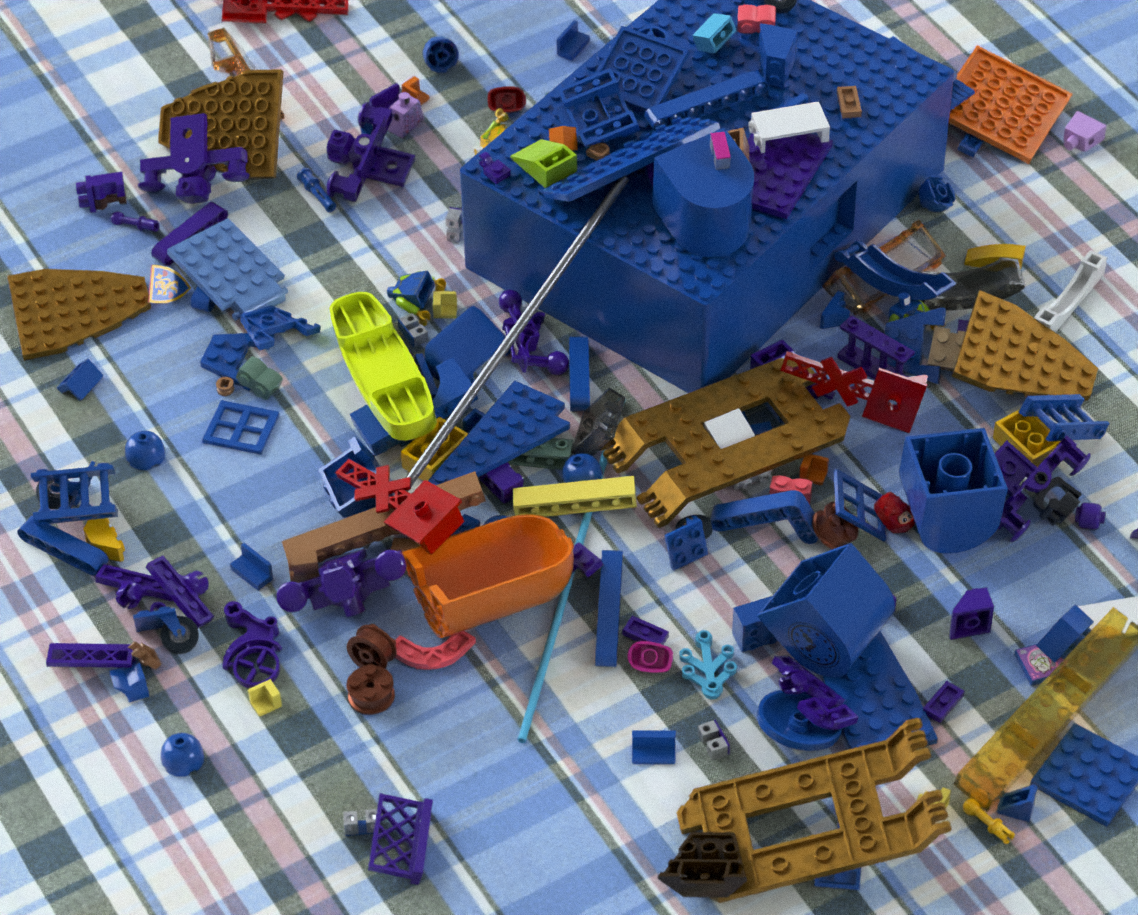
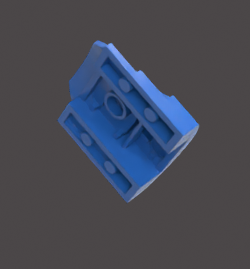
M611 68L558 89L562 100L557 110L558 118L562 126L576 127L577 144H583L587 148L602 141L604 143L619 136L624 138L640 131L639 124L632 110L629 111L620 93L618 82Z

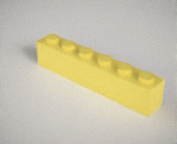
M634 476L513 488L515 516L539 515L548 517L637 507Z

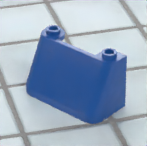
M475 306L469 307L427 344L425 360L432 377L440 381L436 366L453 357L473 384V372L493 356L506 335L482 310ZM510 349L508 350L505 356H508L511 353Z

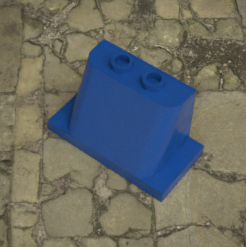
M355 436L348 440L351 445L350 449L318 469L325 483L323 488L331 496L329 500L331 505L344 518L376 507V499L374 498L355 501L354 495L357 488L338 478L335 473L350 459L376 474V468L379 467V464L374 454ZM351 468L346 474L354 473V469ZM368 477L359 479V482L368 480Z

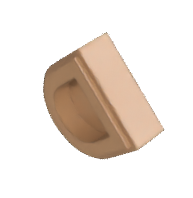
M601 142L592 145L586 150V156L596 161L610 154L609 146Z

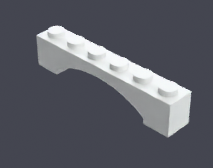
M1090 250L1081 260L1078 270L1060 296L1048 307L1043 306L1034 318L1056 333L1105 274L1107 257Z

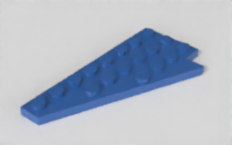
M514 380L428 481L438 485L474 471L477 477H480L569 430L570 422L558 417L565 409V403Z

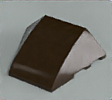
M691 832L679 847V853L676 857L669 860L667 869L658 875V880L683 897L728 898L747 881L735 832Z

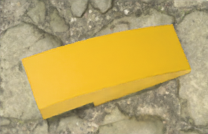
M991 244L971 248L967 251L964 265L1001 272L1003 266L1021 269L1026 246Z

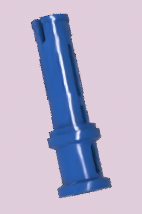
M310 168L301 169L297 174V180L304 184L308 192H312L327 212L334 211L337 205L320 186L319 179L312 175Z

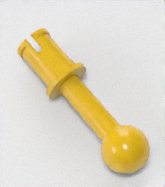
M970 798L964 802V812L970 816L975 815L988 826L990 834H995L1005 844L1010 842L1007 837L1011 840L1014 838L1015 833L1008 829L1000 818L993 819L981 809L978 800Z

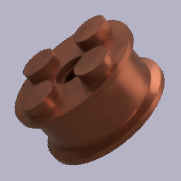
M835 502L828 503L824 510L817 511L812 517V525L817 537L825 546L832 550L846 545L847 542H853L858 537V527L836 515ZM844 506V510L847 511V512H849V513H851V512Z
M375 624L359 627L356 636L350 638L346 646L350 658L359 667L373 664L386 669L388 662L392 661L397 654L396 641Z
M368 664L353 671L347 679L348 700L351 707L357 712L367 715L378 714L387 710L395 699L394 682L390 672L383 667Z

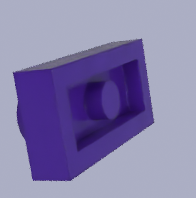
M632 616L622 629V635L635 641H650L664 645L669 637V631Z
M946 681L923 707V711L926 712L928 717L941 723L964 697L965 691Z

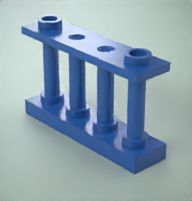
M1080 394L1027 396L1018 411L1023 417L1037 416L1050 429L1046 437L1047 441H1062L1066 435L1071 440L1101 439L1110 424L1108 421H1093L1081 409L1085 399ZM1048 416H1051L1057 423H1054Z
M99 463L94 467L54 471L38 469L36 472L31 473L33 481L39 482L40 509L38 512H33V521L36 525L118 517V509L115 504L110 502L108 475L115 474L113 465ZM100 476L102 501L100 506L89 504L88 477ZM80 478L81 505L79 508H71L69 506L67 479ZM59 480L61 503L59 510L49 509L47 481Z

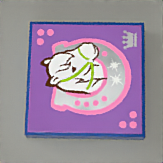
M1036 644L1016 649L1014 652L1031 686L1071 675V670L1065 659L1059 658L1054 663Z

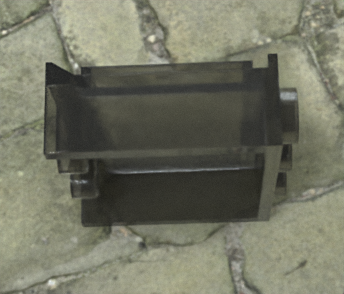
M608 388L583 412L571 451L572 454L586 453L594 456L610 440L614 439L626 399L624 396Z

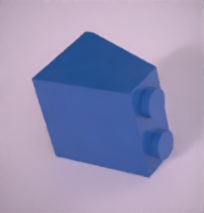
M761 23L759 58L763 76L769 85L784 88L796 60L798 30Z

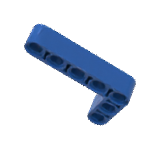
M796 490L717 504L712 509L710 521L712 529L715 531H727L788 519L802 542L814 544L818 541L812 525V517L815 512L805 496Z

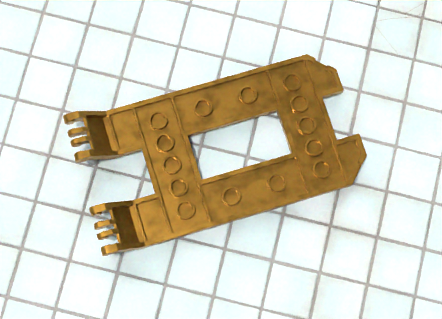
M779 358L624 417L606 438L596 443V446L600 451L605 450L603 456L609 464H614L613 469L616 473L627 471L647 448L662 442L667 443L682 465L666 470L646 492L639 494L636 498L639 504H645L643 509L650 518H655L654 524L657 528L668 525L691 501L843 442L850 422L849 413L840 403L822 409L805 388L815 383L780 371L784 358ZM788 360L787 362L788 366H798L794 361ZM811 367L807 369L809 373H815ZM766 402L770 404L785 423L782 426L720 449L703 427L704 422L738 408L742 412Z
M921 719L906 720L884 741L694 788L689 795L688 801L684 806L681 805L677 811L681 833L686 834L702 829L703 832H735L747 881L728 898H709L721 903L920 853L939 835L949 833L952 828L949 821H943L948 818L945 804L940 802L943 799L941 790L926 792L906 812L883 817L876 790L877 785L900 780L920 761L931 758L930 750L924 748L928 744L925 732L919 730L923 727ZM829 797L833 798L840 826L839 829L753 850L746 818Z

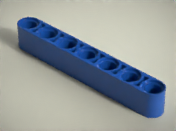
M750 71L650 107L644 113V118L655 131V127L662 124L667 125L675 117L682 116V118L691 117V119H696L760 96L769 89V83L759 71Z
M602 550L601 561L604 565L601 567L595 666L617 667L623 551Z

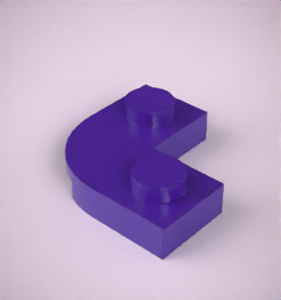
M817 697L799 701L797 707L813 724L824 729H841L857 724L858 716L846 704L828 709Z

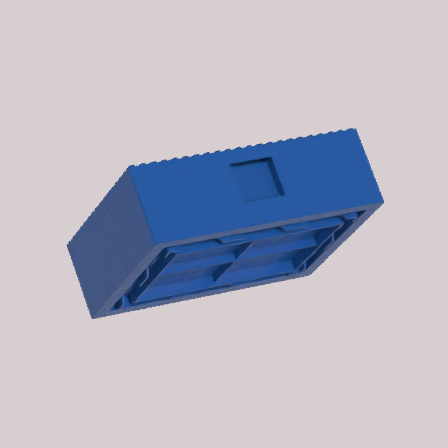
M658 0L627 26V28L635 31L650 26L662 28L667 32L668 38L673 40L676 45L689 49L690 54L664 102L750 71L757 70L763 76L759 58L760 33L738 32V6L754 5L758 7L765 5L764 0ZM797 0L792 10L786 13H776L775 26L798 30L796 60L785 87L780 88L769 85V89L760 96L699 117L700 120L709 119L710 121H717L720 129L725 127L727 131L744 128L748 140L751 135L748 125L749 121H751V113L771 110L790 97L796 98L802 93L809 96L808 103H820L830 126L829 139L833 140V146L789 217L784 219L752 209L750 233L745 243L739 249L721 257H702L692 254L677 243L653 209V187L648 178L647 168L644 166L625 175L629 179L628 183L538 309L687 393L731 377L752 354L756 353L845 266L843 262L836 261L834 255L837 251L849 248L858 240L867 245L918 195L920 185L929 176L939 175L944 170L954 77L953 69L811 0ZM714 13L731 16L736 32L716 53L698 51L692 35ZM614 38L460 168L465 267L504 290L511 289L517 291L521 295L522 300L529 304L617 180L570 202L548 199L544 197L542 192L545 188L515 163L510 156L540 139L549 141V129L562 126L557 115V110L562 102L558 89L594 75ZM856 86L862 110L861 117L842 118L837 97V87ZM627 105L629 111L632 110L639 124L640 131L624 138L619 136L604 142L609 146L610 154L624 147L623 144L625 142L635 141L639 139L641 134L654 131L644 118L645 111ZM577 144V150L573 151L577 155V171L596 162V160L586 156V150L591 146L585 148L583 144ZM487 152L493 162L499 159L511 169V176L495 184L483 174V168L479 165L482 159L479 155Z

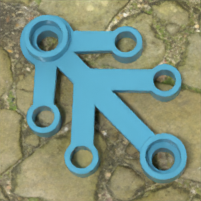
M701 630L696 634L695 643L702 651L703 662L693 657L690 649H681L679 652L680 661L690 664L682 668V677L701 686L704 696L713 700L722 694V684L730 676L736 674L737 664L733 661L726 662L734 656V648L731 645H724L721 649V654L712 662L710 651L712 635L707 630ZM725 663L724 671L715 679L714 673ZM694 668L704 673L706 679L697 675Z

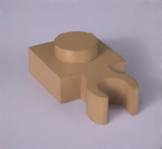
M136 641L128 646V648L133 650L131 654L136 658L138 657L144 666H149L156 670L162 665L153 648L143 643L139 644Z

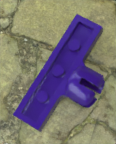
M163 555L147 563L145 568L185 616L196 624L197 628L213 620L214 615L198 597L206 593L209 587L207 577L198 579L204 573L192 571L184 576L180 575Z
M104 564L95 576L96 583L119 588L115 594L116 602L122 608H126L128 603H130L127 607L128 609L136 608L144 596L173 601L151 575Z
M774 656L772 664L778 668L782 675L786 676L779 678V687L785 694L797 695L806 692L811 697H817L828 709L843 705L844 698L790 656Z

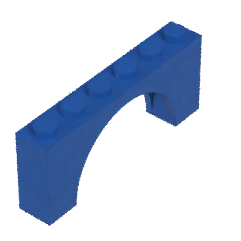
M453 357L436 366L440 378L438 392L432 400L436 419L439 416L444 419L451 415L472 385ZM478 396L474 398L472 403L478 400ZM368 405L350 413L354 427L375 457L404 442L403 440L394 439L389 435Z

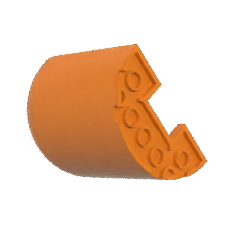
M539 515L511 516L452 535L432 555L428 554L421 546L402 552L406 561L408 576L411 578L413 585L416 586L413 591L418 604H421L427 623L439 638L447 637L551 601L567 586L574 564V545L571 538H568L564 530L559 529L552 520Z

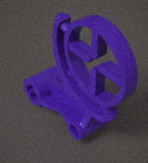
M237 601L227 603L224 607V614L228 626L231 628L243 627L247 629V632L238 637L228 647L223 658L222 668L225 670L233 668L238 683L249 689L269 679L274 682L280 673V662L275 651L280 652L282 650V646L275 641V638L279 635L277 619L269 616L262 620L243 609L242 605ZM259 652L261 654L256 661L261 673L270 675V677L260 682H252L257 674L256 668H254L253 662L243 658L249 654ZM236 654H238L234 660V663H232L231 660L234 658ZM267 654L276 661L275 670L262 666ZM238 665L252 669L246 680L238 675Z

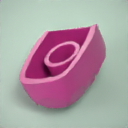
M637 641L629 648L628 660L630 665L639 671L663 673L670 670L672 666L673 651L670 647L659 643Z

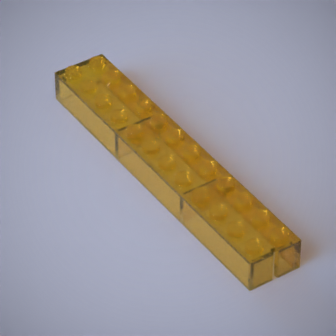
M1113 607L958 772L953 785L969 798L975 799L981 808L988 812L1137 651L1138 625L1132 621L1124 634L1122 631L1129 618Z

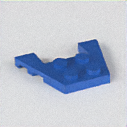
M272 305L243 313L240 317L242 325L259 350L274 347L275 339L271 335L275 333H284L286 330L295 328L307 337L320 333L321 330L319 324L315 323L313 326L308 324L304 318L295 319L291 317L292 313Z
M946 308L923 312L888 322L885 325V335L915 351L914 355L904 363L903 371L915 376L927 375V380L935 384H940L941 367L921 365L924 326H945ZM889 357L887 358V364L895 367L896 361Z
M248 333L214 334L200 361L201 367L220 377L231 378L235 385L237 383L240 384L236 379L238 370L249 347L257 346ZM243 386V389L250 391V388Z

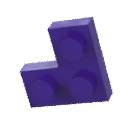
M580 542L574 545L572 573L578 569L585 576L590 577L604 565L600 558Z

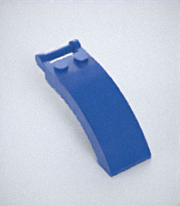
M860 240L854 242L852 246L845 250L837 251L834 255L836 261L843 262L866 283L894 297H898L900 293L906 292L909 293L910 300L933 299L957 284L944 272L940 274H924L910 270L892 260L876 245L872 244L867 247Z

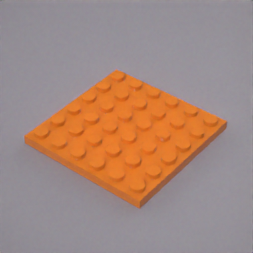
M977 45L958 72L956 78L973 89L975 94L950 110L949 123L1029 164L1073 94Z

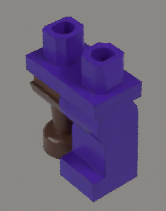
M122 172L100 174L92 177L87 175L85 176L86 181L76 182L77 195L87 194L78 196L79 208L89 207L90 213L96 212V209L104 210L108 203L119 201L120 205L127 204Z

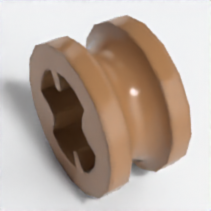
M221 377L216 381L219 395L229 396L234 392V382L231 378Z

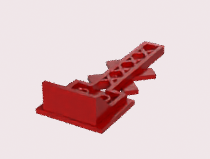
M223 0L222 21L267 23V11L275 12L274 16L281 21L297 13L310 22L317 18L316 14L348 15V0Z
M788 351L780 370L817 383L812 385L817 397L837 390L847 407L857 404L859 402L857 397L867 400L862 417L907 433L911 431L928 385L926 384L927 375L905 377L879 368L875 381L867 378L862 367L848 372L839 369L832 356L818 362ZM788 360L794 361L798 366H788L787 362ZM812 367L816 370V373H809L807 369ZM870 387L872 389L870 393H867L863 388ZM889 400H894L897 404H892Z
M348 459L335 472L338 478L357 488L354 495L355 501L369 498L376 499L377 514L388 512L389 507L394 509L395 511L384 521V524L418 543L430 555L465 522L458 509V506L462 503L461 499L427 480H424L410 494L405 490L411 489V478L407 477L390 481L389 465L377 467L375 474ZM351 468L354 469V473L346 474ZM368 477V480L359 482V479ZM395 493V496L389 497V494Z

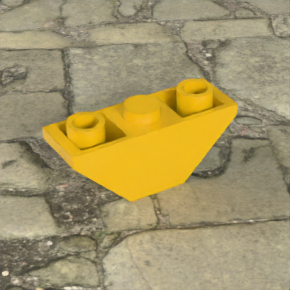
M109 519L88 520L83 528L86 543L102 550L110 560L124 561V544L121 540H117L116 530L113 526H109Z

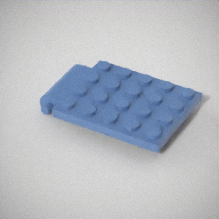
M229 218L167 249L169 257L222 311L231 308L235 312L232 314V318L235 321L240 319L243 313L271 305L275 307L286 300L285 295L288 294V289L286 287L281 288L277 284L284 279L285 275Z

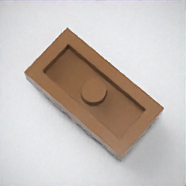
M856 86L837 87V97L842 118L861 117L862 110Z

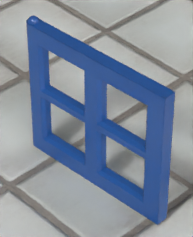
M221 400L202 438V443L262 454L279 417V411ZM225 409L242 412L238 424L221 420ZM251 414L268 418L264 429L246 425ZM218 425L235 429L230 440L213 436ZM243 431L261 434L256 445L238 441Z
M839 469L834 470L836 515L881 541H886L885 525L875 510L864 504V494L876 501L883 495ZM843 482L856 489V499L843 492ZM844 499L857 506V517L844 510ZM865 511L877 518L878 529L865 522Z

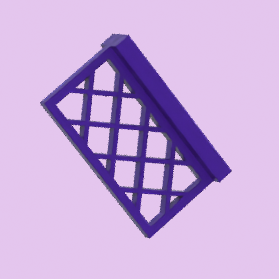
M382 793L379 794L368 865L369 871L410 879V884L419 885L424 871L432 799L424 798L423 802ZM383 801L392 803L395 808L388 812L383 806ZM412 807L417 808L415 814L409 816L404 808ZM399 812L405 820L397 823L392 815ZM386 818L392 824V827L387 830L380 824ZM407 823L414 829L408 835L401 828ZM395 830L402 836L396 842L389 835ZM384 837L390 845L382 848L377 840ZM405 841L411 847V850L406 853L398 846ZM393 848L399 854V857L394 860L386 853ZM382 856L387 864L384 866L374 864V860ZM404 860L409 866L408 871L399 869L396 863Z

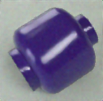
M1083 502L1080 507L1077 506L1075 522L1078 523L1080 528L1097 530L1100 524L1105 523L1106 512L1102 511L1100 504Z

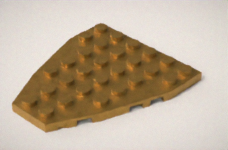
M281 69L246 70L240 75L226 77V80L221 82L215 81L190 91L189 95L183 98L179 97L172 103L162 106L160 110L158 143L170 149V118L204 113L207 115V151L242 147L247 150L246 172L250 174L248 179L276 178L284 71ZM192 130L186 132V139L191 137ZM223 163L213 165L218 171L228 172V166Z
M40 269L7 276L24 360L64 353L68 351L67 347L75 343L78 346L82 345L86 338L92 336L97 338L122 326V321L129 317L134 319L140 313L151 309V303H148L149 295L145 278L142 276L107 271Z
M979 290L952 377L989 392H995L996 389L1006 390V394L1011 395L1013 392H1021L1025 397L1080 394L1085 400H1089L1098 368L1068 341L1017 305Z

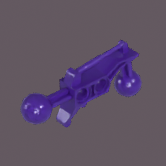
M511 289L504 291L498 299L500 309L511 315V318L504 320L502 326L506 336L522 315L520 310L522 297L517 291ZM539 311L533 315L516 339L517 355L515 354L514 343L511 346V362L519 363L524 373H526L527 366L544 367L550 374L555 376L562 375L569 368V359L564 353L555 351L548 354L547 357L529 355V352L536 351L540 338L539 331L545 318V313Z

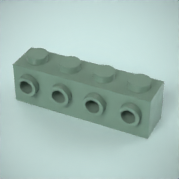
M552 438L508 461V463L517 466L562 470L566 460L573 456V440Z

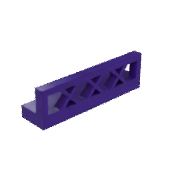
M50 643L46 665L47 667L131 668L132 662L136 661V657L131 654L133 650L128 648L131 644Z

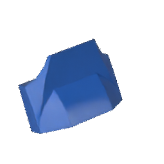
M139 660L132 662L131 668H117L109 671L114 689L124 693L129 702L150 697Z

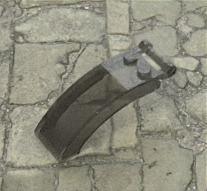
M1000 257L999 260L977 269L946 273L957 284L936 298L921 301L929 309L946 308L948 311L972 309L979 290L1000 299H1006L1025 288L1018 259ZM919 271L924 274H940L939 272Z

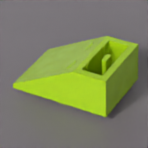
M540 139L510 156L515 163L544 188L577 172V155L565 144Z

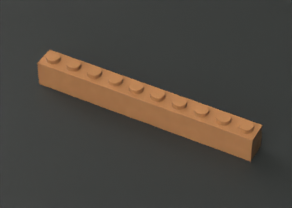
M475 471L436 485L461 499L462 503L458 506L459 511L471 506H477L486 501ZM375 507L282 541L287 560L292 559L291 553L316 550L319 563L355 548H361L366 544L381 541L391 535L400 534L384 524V521L395 510L389 507L388 512L377 514Z

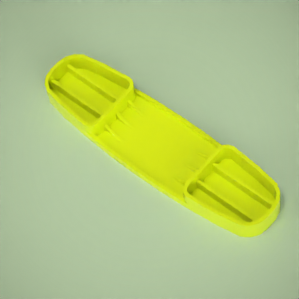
M355 292L336 299L329 308L335 336L352 379L372 413L394 439L407 441L430 433L436 427L437 420L429 388L405 343L393 327L392 318L389 313L368 292Z

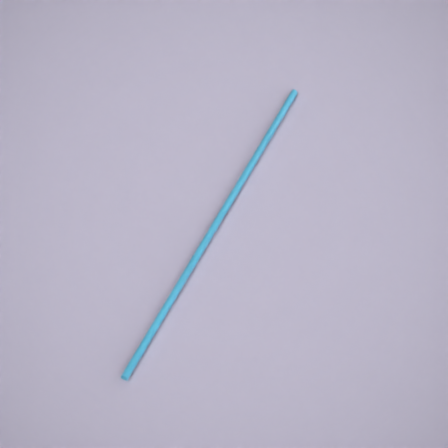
M619 396L607 436L619 424L626 400L623 396ZM605 450L602 451L599 461L603 475L608 462L603 456ZM593 512L584 513L575 544L578 542L582 545L584 544ZM575 571L572 573L567 586L560 593L517 739L520 743H525Z

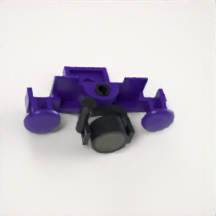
M1067 435L1038 467L1007 440L994 453L1008 488L1007 494L1010 496L1004 503L998 529L1000 530L1004 527L1013 535L1009 542L1018 540L1031 524L1030 519L1026 522L1016 513L1028 499L1021 492L1023 488L1036 494L1033 506L1040 512L1039 517L1042 520L1046 519L1052 526L1057 522L1061 524L1081 502L1078 498L1082 493L1060 477L1051 479V473L1062 461L1066 462L1073 469L1069 475L1074 476L1090 460L1091 454H1084ZM1025 477H1027V479H1026L1021 485H1019L1020 482H1021ZM1060 487L1066 493L1060 500L1051 498L1046 507L1043 505L1044 497L1051 489Z

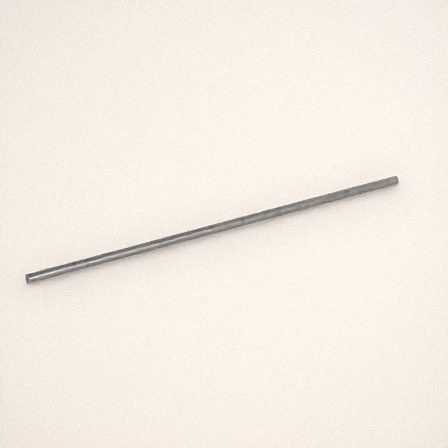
M626 176L619 178L409 472L407 477L411 478V487L629 181ZM371 543L366 544L363 547L365 549H368Z

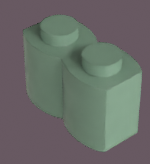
M254 356L238 370L236 379L241 385L252 389L256 396L265 400L281 386L283 381L282 376L278 372L268 368L264 362Z

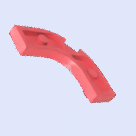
M462 631L451 635L441 645L429 648L416 645L399 635L395 639L397 643L395 658L416 669L432 670L443 668L458 661L476 643V637Z

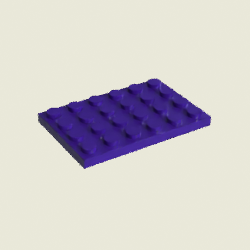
M751 133L748 143L749 161L754 171L752 209L787 219L832 148L833 140L829 139L828 142L821 143L819 136L811 133L767 140L765 142V152L761 153L759 146H756L754 143V134Z

